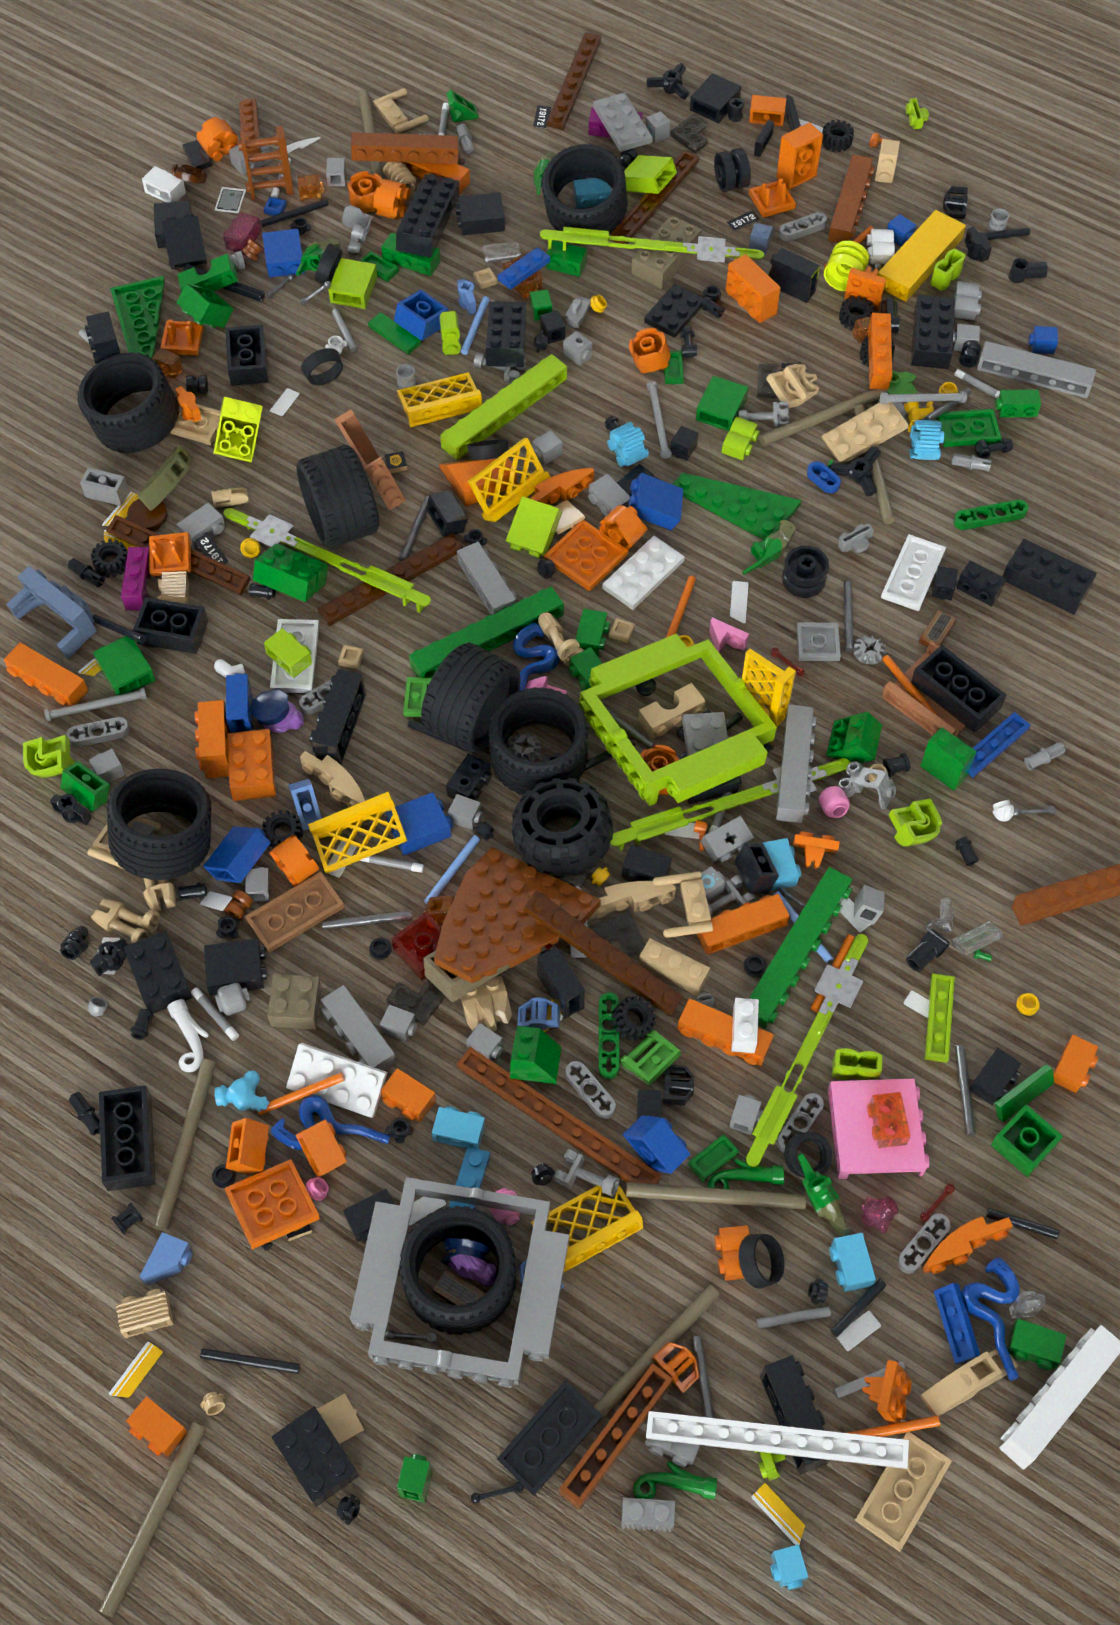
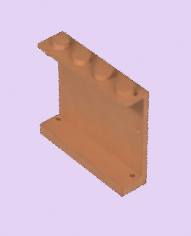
M350 409L334 419L350 447L357 453L364 470L389 511L406 501L353 411Z
M930 641L927 652L904 673L910 682L915 668L938 649L939 645ZM899 680L894 684L889 681L885 685L882 698L930 734L934 735L943 727L957 737L966 728L963 723L916 686L915 688L938 716L916 701Z

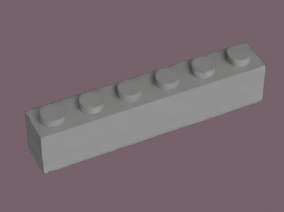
M985 341L977 368L979 371L1088 398L1096 373L1094 368Z
M788 704L776 820L802 823L803 816L808 815L809 802L805 801L806 797L809 798L811 785L807 784V780H811L812 767L808 766L809 763H812L814 750H810V745L814 746L815 733H811V731L815 729L817 716H813L814 707Z

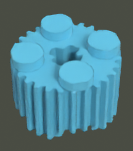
M931 420L915 421V425H912L910 430L911 446L913 447V449H909L910 458L922 460L940 459L941 449L939 448V443L944 441V431H941V422Z
M632 422L626 423L610 432V440L607 441L609 449L616 453V460L620 467L630 466L649 456L648 449L644 448L643 440H645L643 432L639 427H633Z

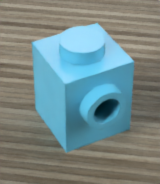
M799 1544L773 1551L771 1554L773 1565H770L774 1581H779L780 1587L787 1586L788 1590L804 1586L802 1581L808 1578Z

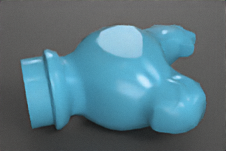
M248 1071L243 1078L235 1080L229 1088L225 1085L215 1087L216 1105H223L225 1107L228 1103H233L240 1111L251 1109L252 1111L257 1110L261 1112L266 1110L269 1101H267L266 1097L256 1096L255 1089L260 1082V1075L256 1071Z

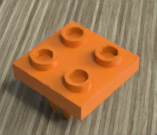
M782 178L778 179V181L768 184L763 183L761 186L749 189V196L763 218L793 210L796 207V202L787 190Z
M870 266L864 272L851 268L844 299L849 298L851 300L853 296L855 299H857V296H860L861 300L866 298V302L870 301L874 309L879 311L886 279L877 276L878 269L871 271Z
M166 321L160 347L161 354L199 356L204 325L202 326L191 321Z
M189 532L149 536V567L152 577L162 576V572H191V535Z
M800 832L799 835L796 834L794 836L792 845L793 847L804 848L806 868L813 862L814 869H817L820 866L824 852L836 853L839 849L840 841H835L833 836L822 835L821 838H815L813 833Z
M888 1360L884 1377H865L864 1381L870 1384V1387H863L862 1391L870 1395V1401L878 1404L877 1410L888 1424L900 1423L906 1417L907 1407L905 1401L906 1396L911 1392L912 1382L898 1362Z

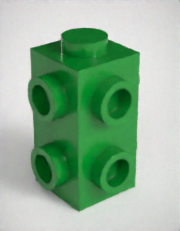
M1039 389L1000 390L999 397L995 399V409L998 410L999 417H1037L1041 407Z

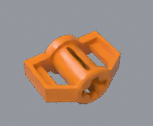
M182 386L176 388L177 400L183 410L182 417L193 422L201 420L195 395L192 392H186Z
M667 1342L652 1356V1359L660 1369L673 1378L672 1383L680 1393H684L699 1378L697 1360L685 1346ZM674 1348L680 1349L667 1364L662 1360ZM692 1364L693 1372L680 1382L678 1377Z

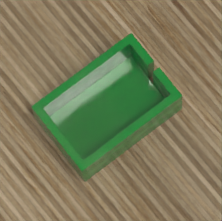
M275 543L255 559L253 581L307 602L315 595V592L317 593L326 585L328 565L320 562L318 559L310 558L301 552L293 551Z

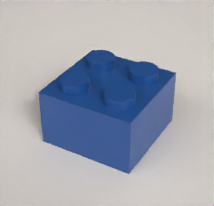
M420 289L397 303L394 322L423 341L441 329L440 314L442 312H449V308Z
M642 1115L623 1134L646 1165L655 1171L671 1174L690 1155V1152L686 1149V1142L680 1136L674 1134L671 1130L673 1128L671 1123L665 1118Z

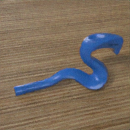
M535 622L529 624L518 633L513 643V649L517 655L522 657L543 656L545 659L529 664L520 672L521 683L519 691L525 689L530 675L552 671L560 660L556 648L550 645L524 648L535 636H544L541 627Z
M312 1094L304 1097L300 1103L298 1110L299 1118L305 1129L315 1125L313 1112H317L322 1121L326 1119L327 1123L332 1124L336 1134H358L389 1144L391 1135L361 1125L338 1123L333 1117L328 1102L318 1095ZM279 1120L272 1127L271 1134L284 1145L303 1151L296 1136L284 1128L285 1120Z
M997 1257L986 1266L985 1272L995 1273L1005 1286L1006 1293L999 1292L977 1282L964 1286L961 1293L967 1312L989 1322L993 1326L996 1349L1009 1380L1013 1381L1018 1379L1019 1376L1006 1347L1004 1322L999 1314L978 1301L979 1298H985L996 1303L1007 1304L1014 1302L1019 1296L1020 1287L1016 1276L1007 1263L1000 1257Z

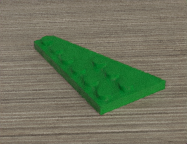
M164 276L110 288L128 352L144 354L153 360L165 285Z
M681 473L672 484L683 489V497L762 540L768 535L779 531L780 521H789L802 502L799 499L686 473Z

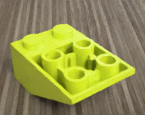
M224 397L220 409L213 454L252 463L263 406Z

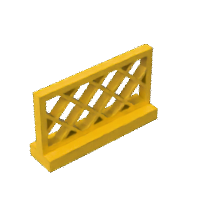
M469 372L397 390V395L406 413L410 427L469 413L482 405L481 392L479 389L477 390ZM467 380L465 385L459 383L460 381ZM444 385L449 386L447 389L440 388L441 386H444ZM454 388L461 389L459 393L452 391ZM424 390H431V392H430L429 394L424 393L423 391H424ZM436 392L443 394L441 397L434 396ZM408 394L413 395L411 398L404 397ZM418 397L424 398L422 402L417 401L416 399Z
M523 438L472 477L468 483L483 510L481 515L484 520L496 522L517 506L522 496L527 498L535 491L536 485L551 477L547 471L543 470L529 439ZM524 445L527 450L525 458L519 456L520 449ZM508 457H513L511 469L505 467ZM518 459L525 460L523 471L516 470ZM529 462H533L536 468L531 474L527 473ZM495 467L499 468L497 480L491 478L492 470ZM504 470L511 471L509 482L502 481ZM515 473L522 474L521 481L517 485L513 484ZM481 478L485 479L483 491L479 490L476 482ZM490 481L497 482L494 493L488 492ZM501 483L508 485L506 494L503 496L499 495ZM487 495L494 496L492 505L488 507L486 504Z
M749 648L745 655L742 679L745 687L778 727L786 718L796 671L791 667L783 671Z
M389 792L308 824L326 874L408 841L397 813L395 802ZM392 811L393 816L389 823L380 820L383 813ZM368 819L374 821L369 831L360 828L363 821ZM378 823L387 826L382 836L373 833ZM391 828L398 830L400 833V837L395 839L387 838ZM343 829H353L349 839L340 836ZM358 831L367 834L362 844L353 841ZM326 836L333 837L329 847L321 845L320 839ZM371 836L380 839L377 846L373 848L366 846ZM337 840L346 842L342 852L333 849ZM351 845L359 847L356 855L349 856L346 854ZM331 853L338 855L337 862L328 866L327 859Z
M597 1185L549 1212L548 1222L555 1224L552 1232H557L558 1225L571 1227L564 1272L643 1229V1220L640 1213L634 1209L620 1186L616 1191L615 1199L602 1197V1187ZM587 1199L595 1200L594 1211L581 1208L583 1202ZM600 1202L613 1204L610 1214L597 1212ZM616 1206L626 1207L630 1212L624 1217L614 1216ZM567 1210L576 1212L573 1222L560 1220L562 1213ZM580 1213L592 1216L589 1226L577 1223ZM595 1218L608 1219L607 1226L602 1229L593 1227ZM575 1228L587 1231L586 1238L582 1240L572 1239Z

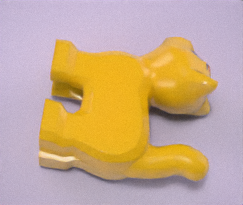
M933 401L927 402V408H919V402L903 404L910 423L908 425V432H911V426L915 425L916 420H924V417L934 411Z

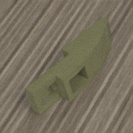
M181 445L174 448L161 468L153 473L137 496L150 511L164 500L190 469L189 464L193 459Z

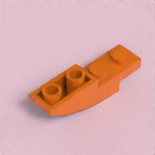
M594 469L571 470L553 476L536 485L535 495L529 499L547 505L556 503L559 498L563 501L573 499L585 488H589V485L594 482Z
M983 1216L956 1229L933 1251L922 1269L924 1274L930 1271L933 1274L942 1272L946 1269L947 1265L953 1263L955 1266L962 1265L968 1261L969 1256L973 1252L972 1248H980L986 1244L987 1240L993 1238L995 1241L1006 1238L1008 1232L1013 1227L1009 1217L987 1225Z

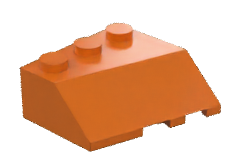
M497 458L439 464V467L464 506L467 507L478 502L468 481ZM507 458L505 467L511 469L512 462ZM495 467L492 470V479L497 480L499 468ZM504 470L502 481L509 482L511 471ZM515 473V478H514V482H513V484H516V485H517V473ZM481 478L476 482L478 489L483 491L485 479ZM490 481L489 493L495 492L497 482ZM501 483L500 492L507 490L508 485Z

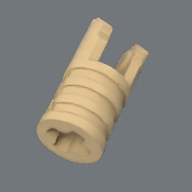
M245 488L211 491L214 509L244 504L249 501L248 492Z

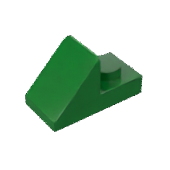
M451 89L446 95L449 101L448 104L452 108L450 115L453 122L473 120L479 117L475 104Z

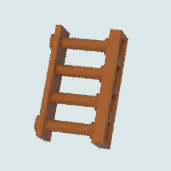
M283 126L276 127L277 134L274 137L246 141L244 132L240 131L241 139L238 140L239 151H243L248 176V181L245 182L247 193H251L252 200L255 199L254 190L282 186V188H286L287 195L294 194ZM274 144L279 146V149H276V151L247 155L246 148ZM270 159L281 160V163L275 166L250 169L249 162ZM279 172L283 174V177H280V179L252 183L251 176Z

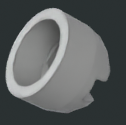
M708 992L701 993L696 1000L711 1008L714 1007V997Z
M92 997L88 1004V1011L94 1017L103 1015L108 1003L100 997Z

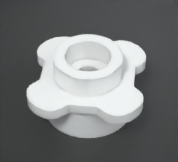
M332 336L328 339V344L325 345V348L335 349L341 354L342 349L347 346V342L340 336Z

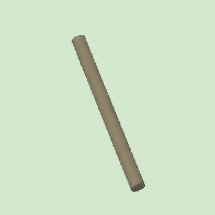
M363 88L358 91L364 130L365 133H375L369 93L367 89ZM370 161L372 175L376 173L384 179L381 161Z
M885 389L870 390L759 435V441L762 446L768 445L854 410L856 405H866L879 400L881 393L888 392Z
M863 404L854 407L855 416L866 411ZM877 458L872 464V481L876 488V496L883 523L889 525L895 521L880 461Z
M203 1059L153 1226L157 1230L167 1231L216 1064L209 1059Z
M626 1183V1197L805 1209L806 1196L800 1194Z
M709 1285L594 1407L605 1417L643 1377L652 1363L655 1365L656 1362L652 1359V1356L667 1342L675 1343L720 1296V1293L712 1285Z
M192 1422L99 1612L112 1618L114 1617L206 1430L205 1427Z

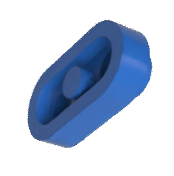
M812 462L809 464L807 477L826 493H835L839 490L841 479L822 462Z

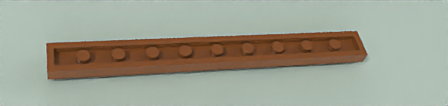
M472 1047L466 1051L457 1063L458 1069L626 1183L658 1184L661 1180V1174L521 1080L510 1079L509 1072Z

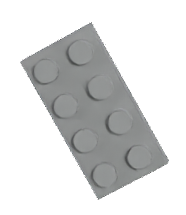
M625 92L593 101L595 112L620 152L652 143L650 132Z

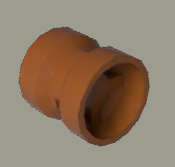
M235 890L231 895L233 898L225 907L224 912L240 921L245 915L244 911L253 904V900L243 891Z

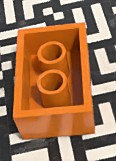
M810 122L786 133L781 138L776 178H782L788 190L817 176L823 134Z
M746 254L728 263L726 282L728 295L732 296L759 323L776 315L781 287Z
M224 700L198 702V711L194 712L195 722L198 724V729H195V738L199 747L195 748L196 759L199 760L200 771H204L206 779L228 777L227 733H230L226 719Z
M270 729L227 733L229 783L233 801L276 797L273 741Z

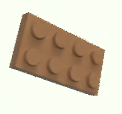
M319 872L246 915L245 920L266 951L270 953L345 907L324 875Z

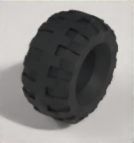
M560 778L551 779L552 781L547 783L542 781L536 784L532 791L528 790L522 796L513 811L511 826L517 852L528 866L535 867L538 872L543 874H553L556 878H565V875L570 874L577 876L582 874L583 870L587 868L591 870L597 865L599 858L603 859L610 848V840L613 839L612 816L606 799L596 791V788L586 782L581 784L578 779L568 778V780H561ZM559 817H575L580 820L575 827L564 832H552L544 828L549 821Z

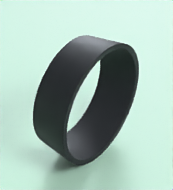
M329 243L326 247L315 274V281L323 284L325 281L331 283L342 257V250L332 243Z
M332 348L313 352L301 365L302 373L313 385L327 384L336 379L343 370L339 352ZM328 361H336L334 366L326 372L310 375L318 365Z
M495 439L468 444L467 449L470 459L498 458L509 450V440Z
M750 1234L744 1237L739 1247V1264L746 1281L757 1289H762L779 1282L784 1273L785 1261L783 1251L777 1240L769 1234ZM759 1239L766 1246L771 1259V1275L769 1280L762 1276L756 1264L755 1249Z

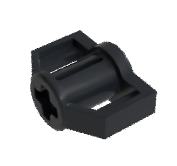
M951 186L945 193L943 209L947 216L965 219L968 200L967 187ZM949 194H961L963 196H953ZM949 208L961 209V211L950 210Z
M974 227L968 228L964 241L968 249L967 255L972 260L984 262L989 259L992 247L987 242V235L978 232Z
M54 795L50 800L53 810L62 814L67 823L80 822L87 826L90 822L91 817L88 810L77 803L74 795Z
M124 939L115 942H104L99 946L98 953L90 961L98 977L108 970L115 971L122 966L123 960L127 958L123 947L128 945Z
M670 1065L665 1070L664 1104L686 1105L694 1093V1076L686 1066ZM670 1075H686V1077H670ZM669 1093H680V1094H687V1095H686V1096H677V1095H669Z

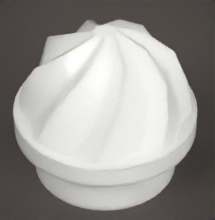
M1009 800L993 805L994 811L992 812L998 820L1006 822L1012 818L1014 806L1010 804Z

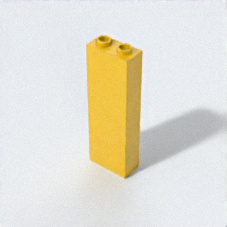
M935 210L878 272L877 276L886 279L884 291L907 302L933 273L936 263L944 259L946 253L954 249L963 239L966 225Z

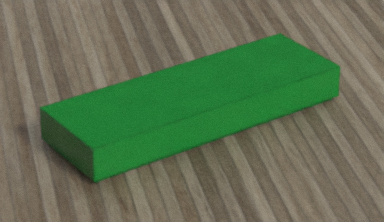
M382 312L368 322L369 328L408 355L421 345L420 339Z
M1045 1064L995 1102L997 1118L1002 1122L1006 1121L1054 1084L1052 1068Z

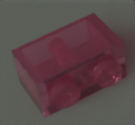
M240 212L233 219L228 230L223 234L226 249L233 252L241 251L248 244L247 240L249 238L255 241L262 232L260 219Z

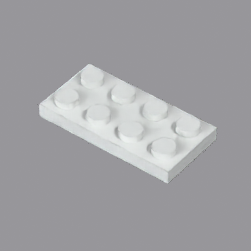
M908 534L881 598L919 611L943 558L946 547Z
M653 536L603 583L602 589L634 610L684 562L685 556L656 536Z
M278 619L277 632L283 628L286 632H291L301 645L305 644L312 653V664L293 678L273 661L270 683L271 691L279 689L284 693H308L313 690L319 620Z
M300 1043L286 1088L296 1091L342 1072L345 1081L316 1092L314 1095L324 1098L333 1105L373 1118L388 1072Z

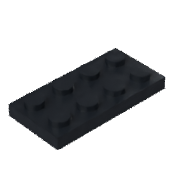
M565 1380L500 1454L497 1460L533 1496H536L604 1416Z

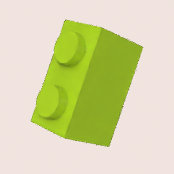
M283 628L264 642L266 654L293 678L312 664L310 649L305 644L301 645L291 632L288 633Z

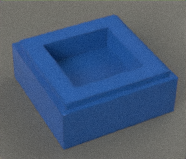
M269 197L264 207V214L275 216L283 213L287 206L286 200Z

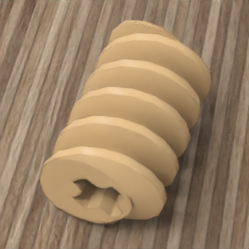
M388 162L384 165L383 173L388 180L405 184L411 190L410 195L413 194L416 178L403 162Z

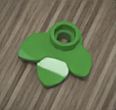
M892 371V379L887 390L888 394H917L918 392L912 384L916 376L909 372L898 373L897 371Z

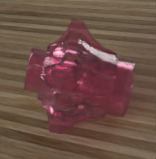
M891 1197L882 1199L866 1198V1204L862 1206L864 1211L862 1220L868 1228L875 1227L881 1233H886L891 1220L899 1213L897 1204Z

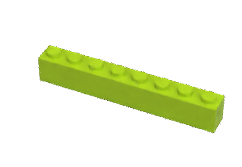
M552 354L542 359L536 366L528 369L525 374L516 378L506 388L501 389L495 396L487 399L484 404L472 410L469 415L460 419L451 428L446 429L440 435L441 448L455 460L460 459L468 453V444L486 440L567 380V366Z

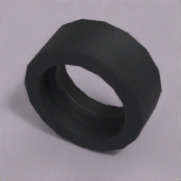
M813 1132L799 1133L790 1138L785 1146L784 1158L786 1165L792 1173L805 1178L802 1167L798 1164L796 1158L797 1147L804 1141L814 1142L820 1150V1162L813 1168V1171H818L822 1175L828 1170L833 1154L826 1138Z

